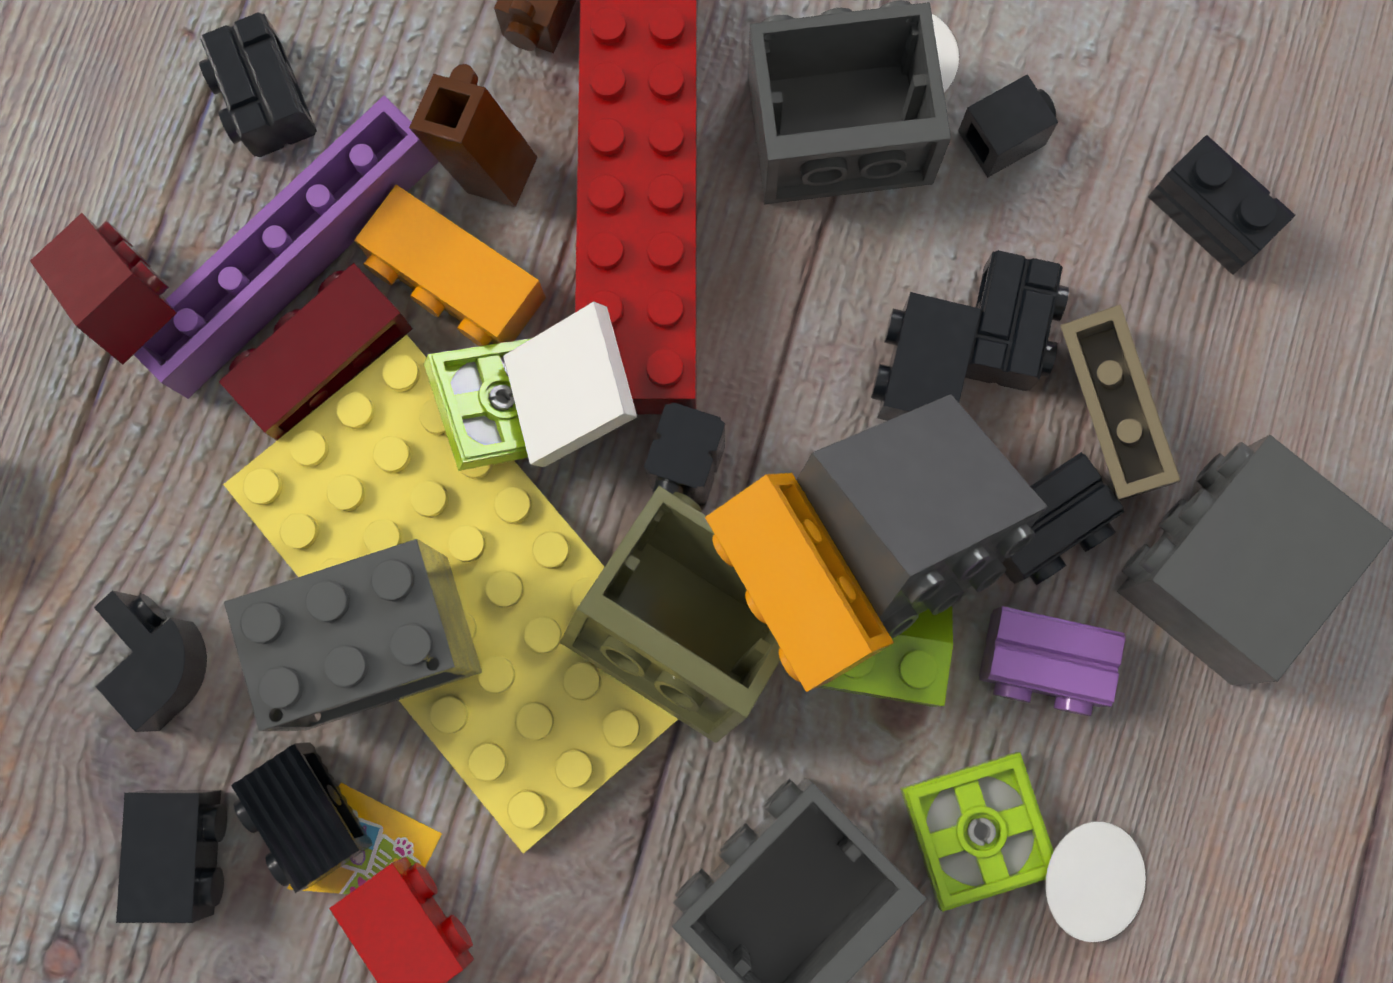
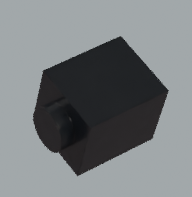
M1027 74L967 107L958 132L988 178L1045 146L1057 126L1058 120L1056 119V109L1050 96L1042 89L1037 90Z

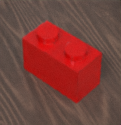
M407 857L392 862L329 908L377 983H446L463 971L474 960L468 950L473 946V943L466 928L456 916H445L433 898L438 893L432 877L420 863L416 862L414 865H411Z

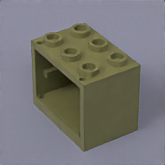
M658 486L576 609L560 643L714 743H717L748 717L780 662V646L767 624L759 621L750 610L745 598L747 589L734 567L725 563L717 553L712 541L714 532L705 519L706 515L702 513L700 506L693 499L682 493L675 492L671 494L661 486Z

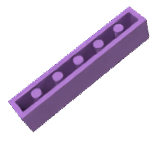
M385 96L381 97L166 298L177 314L147 341L134 356L162 384L189 399L354 242V239L395 185L408 191L439 162L409 129L412 121Z

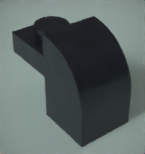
M112 590L94 608L133 652L95 687L135 732L160 731L193 700L203 683L207 667V652L203 637L197 626L191 621L169 618L162 624L167 617L163 610L148 596L142 593L136 596Z

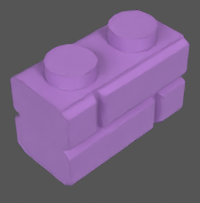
M1001 606L994 609L990 616L979 680L995 684L993 695L1030 703L1032 692L1056 697L1054 709L1091 716L1093 706L1112 707L1119 677L1118 668L1121 665L1125 643V633Z

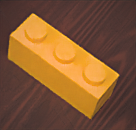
M398 185L394 186L354 239L367 256L363 265L370 272L391 286L396 279L402 281L414 290L410 297L434 316L439 317L443 310L461 322L457 329L478 346L489 345L490 342L498 344L515 341L546 298L538 279Z
M793 473L766 474L705 517L714 532L712 541L717 553L725 563L736 570L747 589L745 598L750 610L759 621L767 624L780 646L779 658L784 669L794 680L801 682L806 692L833 681L894 643Z

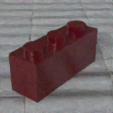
M81 213L34 256L30 262L75 326L123 365L169 322L177 312L162 296L169 286L150 268V264L132 248L133 245L107 220L98 228L89 218Z
M353 263L345 271L339 270L329 275L319 286L318 294L303 308L292 310L281 317L274 326V333L261 345L239 354L230 364L229 373L218 382L264 433L278 440L401 340L413 328L398 309Z

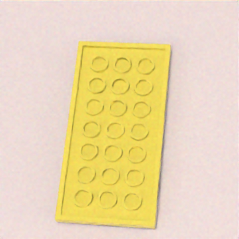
M405 335L223 485L298 577L414 539L422 541L448 557L482 673L401 699L399 702L524 854L679 719L560 643L576 609L605 566L514 460L458 471L424 366L426 356L409 336Z

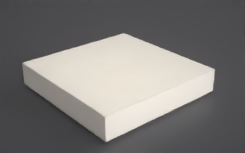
M592 302L503 356L530 465L546 467L637 418L607 306Z

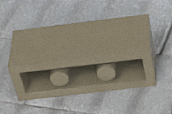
M1121 304L1060 325L1118 499L1124 500L1179 483L1180 477Z

